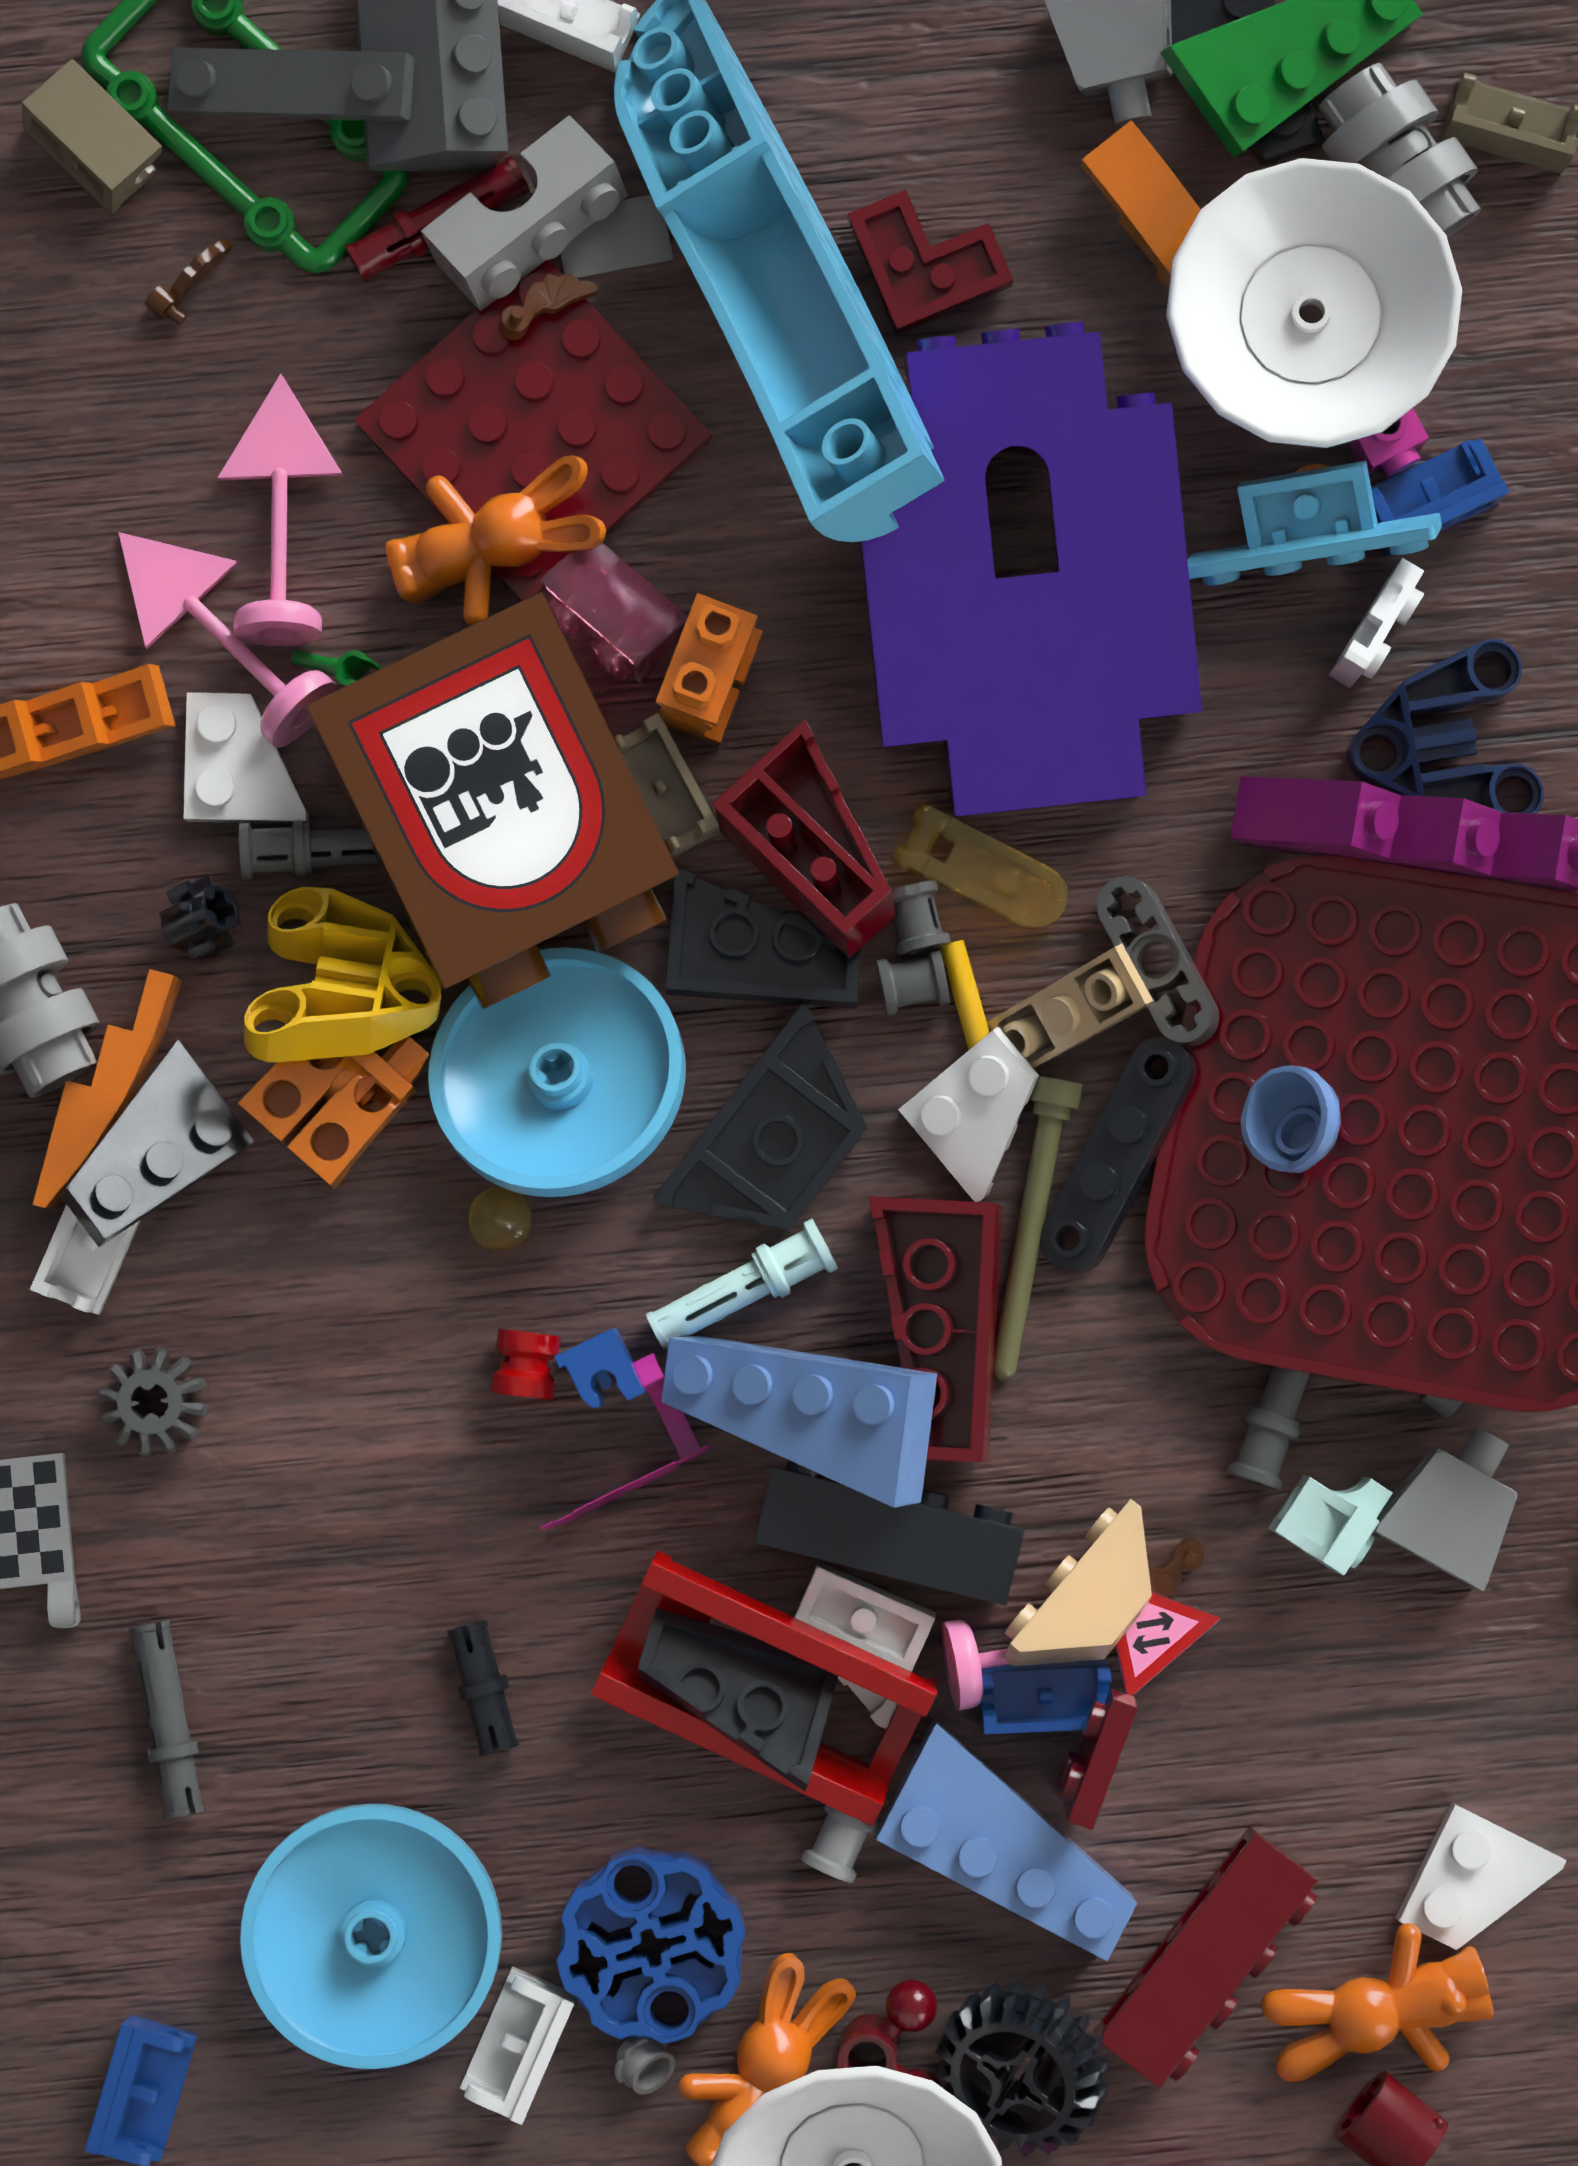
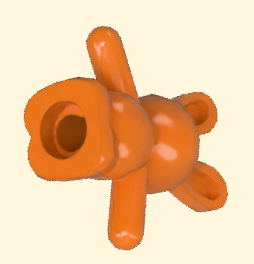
M564 456L549 466L520 493H507L492 497L476 514H474L446 478L439 475L430 478L426 484V492L449 523L430 528L423 533L392 539L385 544L387 560L400 597L410 603H423L442 593L447 588L465 581L463 618L471 626L488 618L492 565L521 567L531 563L542 552L589 551L598 547L606 536L605 525L600 519L590 515H575L546 521L545 516L546 512L572 496L582 487L588 473L586 462L578 456Z
M1405 1923L1396 1932L1388 1982L1376 1978L1360 1977L1349 1980L1333 1991L1279 1989L1266 1993L1261 2000L1262 2011L1266 2019L1280 2026L1329 2024V2027L1293 2042L1282 2049L1275 2058L1277 2074L1285 2081L1298 2082L1306 2080L1329 2067L1348 2052L1371 2053L1381 2050L1394 2040L1399 2030L1430 2070L1435 2072L1445 2070L1449 2064V2054L1429 2027H1445L1456 2022L1490 2020L1494 2017L1486 1975L1476 1949L1469 1945L1463 1947L1458 1954L1441 1962H1427L1417 1966L1421 1931L1416 1925Z
M792 1953L779 1955L768 1968L763 1987L759 2019L746 2030L738 2044L736 2060L739 2074L690 2073L684 2075L679 2081V2092L684 2098L689 2100H716L710 2108L707 2119L695 2131L685 2146L686 2153L698 2166H711L724 2132L764 2093L805 2076L809 2068L813 2047L854 2003L856 1991L848 1980L838 1978L823 1984L792 2022L790 2020L805 1980L804 1966L798 1957Z

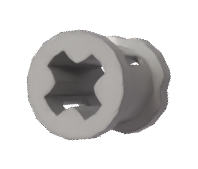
M825 1804L823 1810L827 1813L824 1824L813 1848L804 1850L801 1860L829 1876L853 1883L857 1875L853 1869L854 1863L868 1833L876 1832L879 1822L875 1821L874 1825L871 1826Z

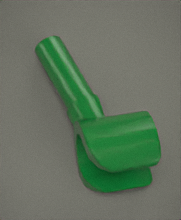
M294 649L291 654V664L325 672L330 676L336 677L343 686L359 680L365 670L376 669L378 671L383 668L376 661L358 650H350L340 658H329Z

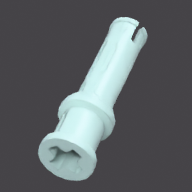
M810 1219L804 1222V1230L772 1247H768L766 1244L756 1247V1251L751 1254L754 1260L710 1283L702 1285L693 1292L654 1312L647 1313L646 1317L664 1350L668 1349L669 1338L688 1337L770 1293L774 1298L778 1296L783 1298L790 1294V1286L823 1269L829 1273L837 1270L838 1266L814 1220Z

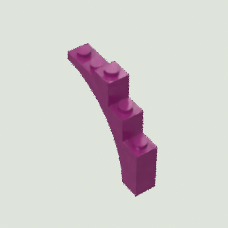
M1241 776L1230 839L1269 852L1343 856L1578 893V819L1554 814L1501 812L1464 798L1404 796L1360 781Z

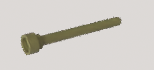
M1039 1076L1029 1098V1101H1034L1032 1114L1038 1115L995 1342L993 1376L1000 1381H1007L1016 1373L1063 1120L1070 1121L1072 1109L1079 1110L1083 1084Z

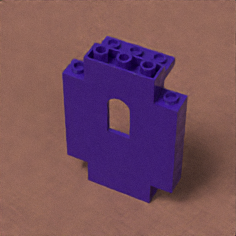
M1083 322L1045 326V338L1020 340L1019 329L981 333L982 344L956 347L955 336L924 338L917 340L918 351L907 352L904 356L905 386L934 446L931 451L945 481L893 512L899 526L898 529L881 537L859 541L880 742L883 747L944 740L951 813L955 817L1146 796L1139 719L1202 712L1172 403L1156 404L1155 393H1141L1116 397L1117 409H1108L1100 332L1084 333ZM1014 446L1025 447L1037 453L1047 467L1058 572L995 579L985 473L990 460L999 451Z

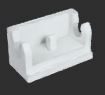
M498 0V14L502 26L613 73H616L618 62L622 60L634 33V28L640 19V13L637 12L635 7L625 3L620 5L610 0Z
M66 1204L30 1290L46 1297L66 1302L75 1309L100 1315L140 1221L101 1247H98Z
M512 1966L460 2086V2089L466 2091L464 2097L522 2125L574 2006L575 1996L559 1986Z

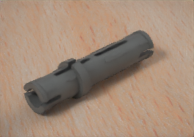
M170 1620L129 1628V1633L132 1635L152 1749L146 1750L148 1763L155 1762L164 1813H162L163 1819L177 1818L190 1815V1813L196 1814L205 1811L204 1804L202 1805L193 1754L199 1753L197 1740L190 1739L173 1648Z

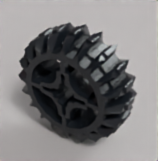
M1021 1979L1011 1983L1007 1990L996 1982L988 1986L982 1995L978 1992L969 1995L960 2006V2009L958 2011L955 2010L946 2021L944 2034L938 2040V2048L935 2052L942 2058L936 2065L937 2070L934 2076L947 2081L943 2089L977 2113L987 2133L996 2137L998 2152L1007 2149L1012 2142H1016L1023 2157L1033 2153L1037 2146L1047 2155L1058 2150L1062 2142L1070 2146L1072 2142L1080 2138L1087 2126H1092L1100 2114L1099 2107L1108 2095L1109 2084L1104 2079L1109 2073L1110 2060L1098 2055L1103 2048L1104 2036L1087 2035L1085 2031L1090 2024V2014L1074 2018L1068 2012L1070 2009V1996L1059 2000L1056 2004L1048 2000L1046 1984L1037 1987L1033 1994L1029 1995ZM1025 2057H1029L1030 2063L1020 2079H1016L1014 2076L1021 2066L1020 2064Z

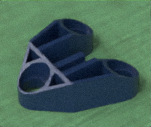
M1491 638L1470 646L1404 679L1351 740L1347 749V762L1351 771L1363 782L1399 795L1464 798L1501 812L1508 811L1504 810L1498 803L1496 798L1497 786L1506 778H1516L1523 781L1530 792V801L1527 808L1519 813L1536 814L1544 800V788L1538 775L1531 768L1523 764L1512 763L1484 766L1483 763L1421 774L1419 764L1477 755L1475 742L1477 741V735L1471 718L1416 727L1412 726L1411 718L1463 710L1468 705L1492 702L1505 697L1518 685L1522 675V664L1518 653L1510 644L1503 640ZM1485 654H1494L1506 663L1508 678L1503 686L1487 688L1479 682L1474 673V664L1478 657ZM1374 736L1388 740L1395 752L1393 764L1389 769L1373 771L1362 763L1360 747L1365 739Z

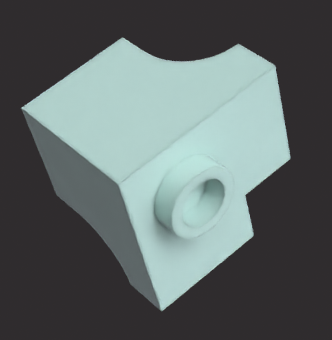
M1302 1475L1268 1529L1330 1570L1344 1576L1350 1567L1354 1569L1359 1565L1372 1546L1375 1539L1372 1532L1380 1522L1376 1518L1393 1492L1367 1477H1362L1358 1483L1348 1489L1333 1491L1313 1478Z

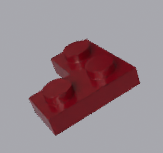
M906 190L848 213L847 221L896 335L1010 288L1013 285L1014 280L989 223L930 247Z
M1110 1688L1104 1704L1098 1701L1092 1703L1081 1738H1084L1079 1754L1071 1751L1067 1753L1056 1784V1788L1061 1789L1059 1799L1064 1802L1068 1822L1093 1830L1138 1709L1135 1697Z

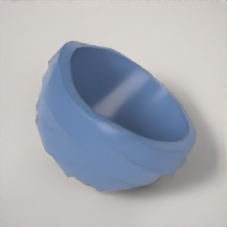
M1290 1065L1269 1070L1255 1081L1243 1104L1240 1123L1244 1142L1252 1155L1270 1169L1287 1173H1301L1310 1169L1329 1153L1338 1137L1341 1117L1339 1100L1334 1089L1318 1073L1306 1067Z

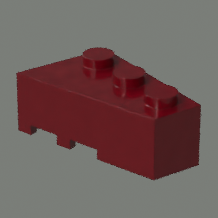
M804 719L712 803V807L720 832L850 959L896 916L893 896L858 823L855 822L840 792V787L832 771L829 770L814 740V735L806 719Z

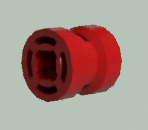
M498 1328L496 1349L501 1355H505V1360L500 1361V1367L492 1373L490 1392L553 1400L555 1380L550 1374L551 1367H547V1363L555 1359L554 1356L559 1354L561 1336Z

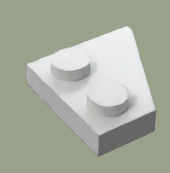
M1404 558L1398 562L1330 671V677L1348 688H1351L1361 675L1369 679L1374 677L1391 649L1383 641L1392 625L1396 621L1405 626L1424 595L1423 592L1415 588L1424 570Z
M1451 1802L1395 1918L1403 1924L1411 1923L1416 1925L1421 1933L1458 1950L1560 1872L1566 1860Z

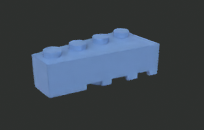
M705 1336L669 1338L662 1403L895 1508L921 1503L937 1381L936 1373Z
M934 1717L932 1718L879 1821V1826L875 1832L876 1840L1108 1962L1137 1905L1132 1894L1070 1838L1055 1827L1040 1811L1000 1778L977 1755L963 1745Z

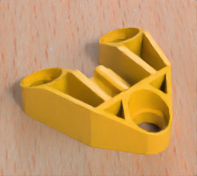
M300 887L290 890L280 896L271 906L268 913L267 942L272 951L282 958L317 964L315 981L312 980V983L267 991L248 1006L244 1015V1045L247 1051L256 1059L265 1062H288L369 1055L427 1029L436 1022L440 1013L441 984L432 967L393 914L335 889L320 887ZM290 919H301L308 922L304 926L295 929L279 928L284 921ZM415 989L424 993L428 997L429 1002L427 1004H417L408 1001L399 992ZM267 1020H278L286 1024L280 1029L270 1032L255 1030L256 1026Z

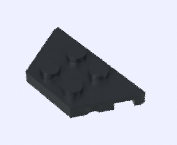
M801 1004L652 1198L660 1206L790 1230L868 1129L815 1023L810 1009Z

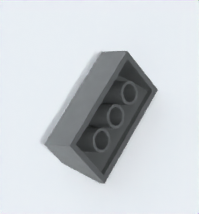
M355 0L358 51L407 52L415 57L410 122L363 121L367 171L484 172L495 166L508 153L498 1Z

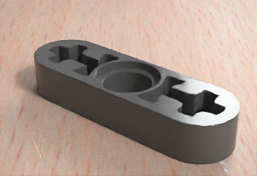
M1122 876L1109 881L1102 888L1097 899L1098 916L1113 945L1123 944L1153 1001L1147 1008L1159 1030L1168 1039L1184 1046H1197L1205 1043L1217 1030L1219 1010L1157 894L1150 886L1134 877ZM1127 893L1135 899L1142 898V901L1135 906L1138 918L1142 925L1149 929H1152L1156 923L1159 925V928L1139 935L1130 920L1123 916H1115V913L1122 908V902L1119 897ZM1129 938H1135L1129 945L1127 940ZM1166 944L1171 948L1174 955L1172 969L1162 978H1148L1142 968L1144 953L1153 945ZM1187 977L1189 981L1188 984L1180 985ZM1177 988L1186 1003L1194 1007L1201 1006L1202 1010L1194 1016L1197 1027L1190 1031L1182 1025L1174 1026L1173 1021L1181 1016L1178 1005L1174 998L1167 994L1158 999L1157 993Z

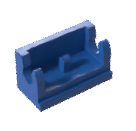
M1471 438L1457 447L1371 487L1377 523L1440 513L1442 522L1440 531L1498 505L1510 492L1480 438L1474 441ZM1389 547L1382 548L1386 557L1392 555L1390 554Z
M611 1328L554 1356L559 1368L567 1367L581 1398L593 1408L604 1405L603 1393L597 1389L596 1379L603 1389H609L613 1384L608 1371L615 1376L616 1386L627 1400L647 1392L633 1364L634 1361L618 1328Z
M1107 1659L1025 1666L1009 1664L981 1669L983 1679V1697L980 1703L981 1729L984 1734L1083 1730L1092 1703L1098 1701L1104 1704L1107 1698L1109 1684H1111L1110 1668L1107 1666Z
M130 2015L121 2024L85 2152L96 2155L101 2154L141 2166H149L151 2160L156 2162L162 2160L198 2038L197 2033L135 2015Z

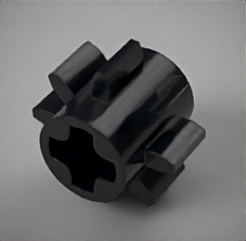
M205 876L194 883L187 880L166 892L173 906L160 912L159 915L163 934L174 948L180 951H189L190 958L196 960L208 953L214 956L234 945L233 938L228 931L241 924V920L239 919L238 904L226 888L220 885H212L210 878Z

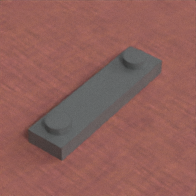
M173 48L167 111L177 116L410 122L415 57L407 52Z

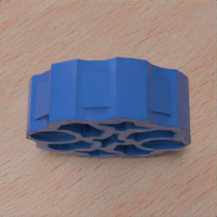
M637 1846L614 1853L606 1864L597 1869L587 1879L578 1882L561 1916L563 1922L561 1943L556 1960L565 1991L575 1996L579 2004L590 2015L591 2023L594 2026L620 2040L631 2036L655 2039L659 2043L665 2044L689 2037L694 2034L698 2025L707 2020L717 2010L727 2007L741 1981L742 1942L746 1937V1927L738 1899L729 1894L724 1885L713 1874L710 1864L684 1850L672 1853L648 1850L644 1846ZM636 1865L645 1869L652 1879L651 1889L641 1897L632 1898L624 1895L619 1891L615 1879L616 1874L622 1868ZM689 1893L695 1895L689 1914L662 1921L661 1917L681 1911L684 1900ZM705 1902L710 1903L712 1911L715 1910L719 1920L729 1918L731 1923L724 1926L723 1948L717 1946L716 1940H713L709 1931L698 1932L697 1930L704 1922ZM593 1922L604 1928L608 1933L631 1927L629 1932L608 1938L599 1929L590 1924ZM646 1929H652L656 1938H671V1941L663 1944L661 1957L652 1959L648 1950H632L633 1947L641 1943L643 1931ZM582 1940L586 1942L587 1948H590L594 1957L605 1956L606 1958L601 1963L599 1969L598 1985L594 1983L593 1977H590L586 1968L575 1969L574 1964L579 1961L581 1955ZM697 1950L705 1959L714 1964L710 1967L703 1964L696 1957L673 1963V1957ZM639 1967L642 1968V1973L622 1978L620 1988L615 1996L608 1994L615 1974ZM665 1991L679 1993L688 2004V2012L678 2021L667 2022L661 2020L652 2009V2001L657 1995Z

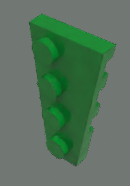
M1287 0L1170 45L1161 51L1160 54L1234 158L1422 16L1423 13L1414 0Z

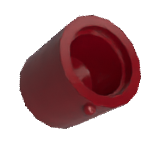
M1383 2071L1372 2078L1353 2099L1338 2122L1334 2136L1369 2166H1424L1440 2145L1447 2131L1448 2122L1387 2071Z

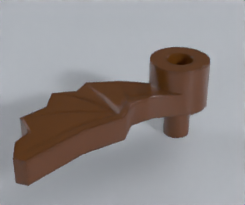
M226 238L219 240L215 245L210 244L181 272L171 290L164 284L157 286L149 294L144 304L161 320L169 316L176 324L181 325L187 316L177 308L178 304L189 290L198 284L232 249L233 245Z
M573 273L562 277L547 274L543 282L532 283L525 296L523 308L514 305L509 306L503 311L499 324L500 332L507 339L518 340L525 335L533 318L542 312L555 314L573 302L597 295L598 285L590 281H579Z
M1185 1538L1179 1542L1172 1559L1163 1567H1148L1152 1593L1162 1597L1174 1596L1181 1582L1183 1568L1195 1570L1204 1562V1549L1200 1541L1194 1538Z

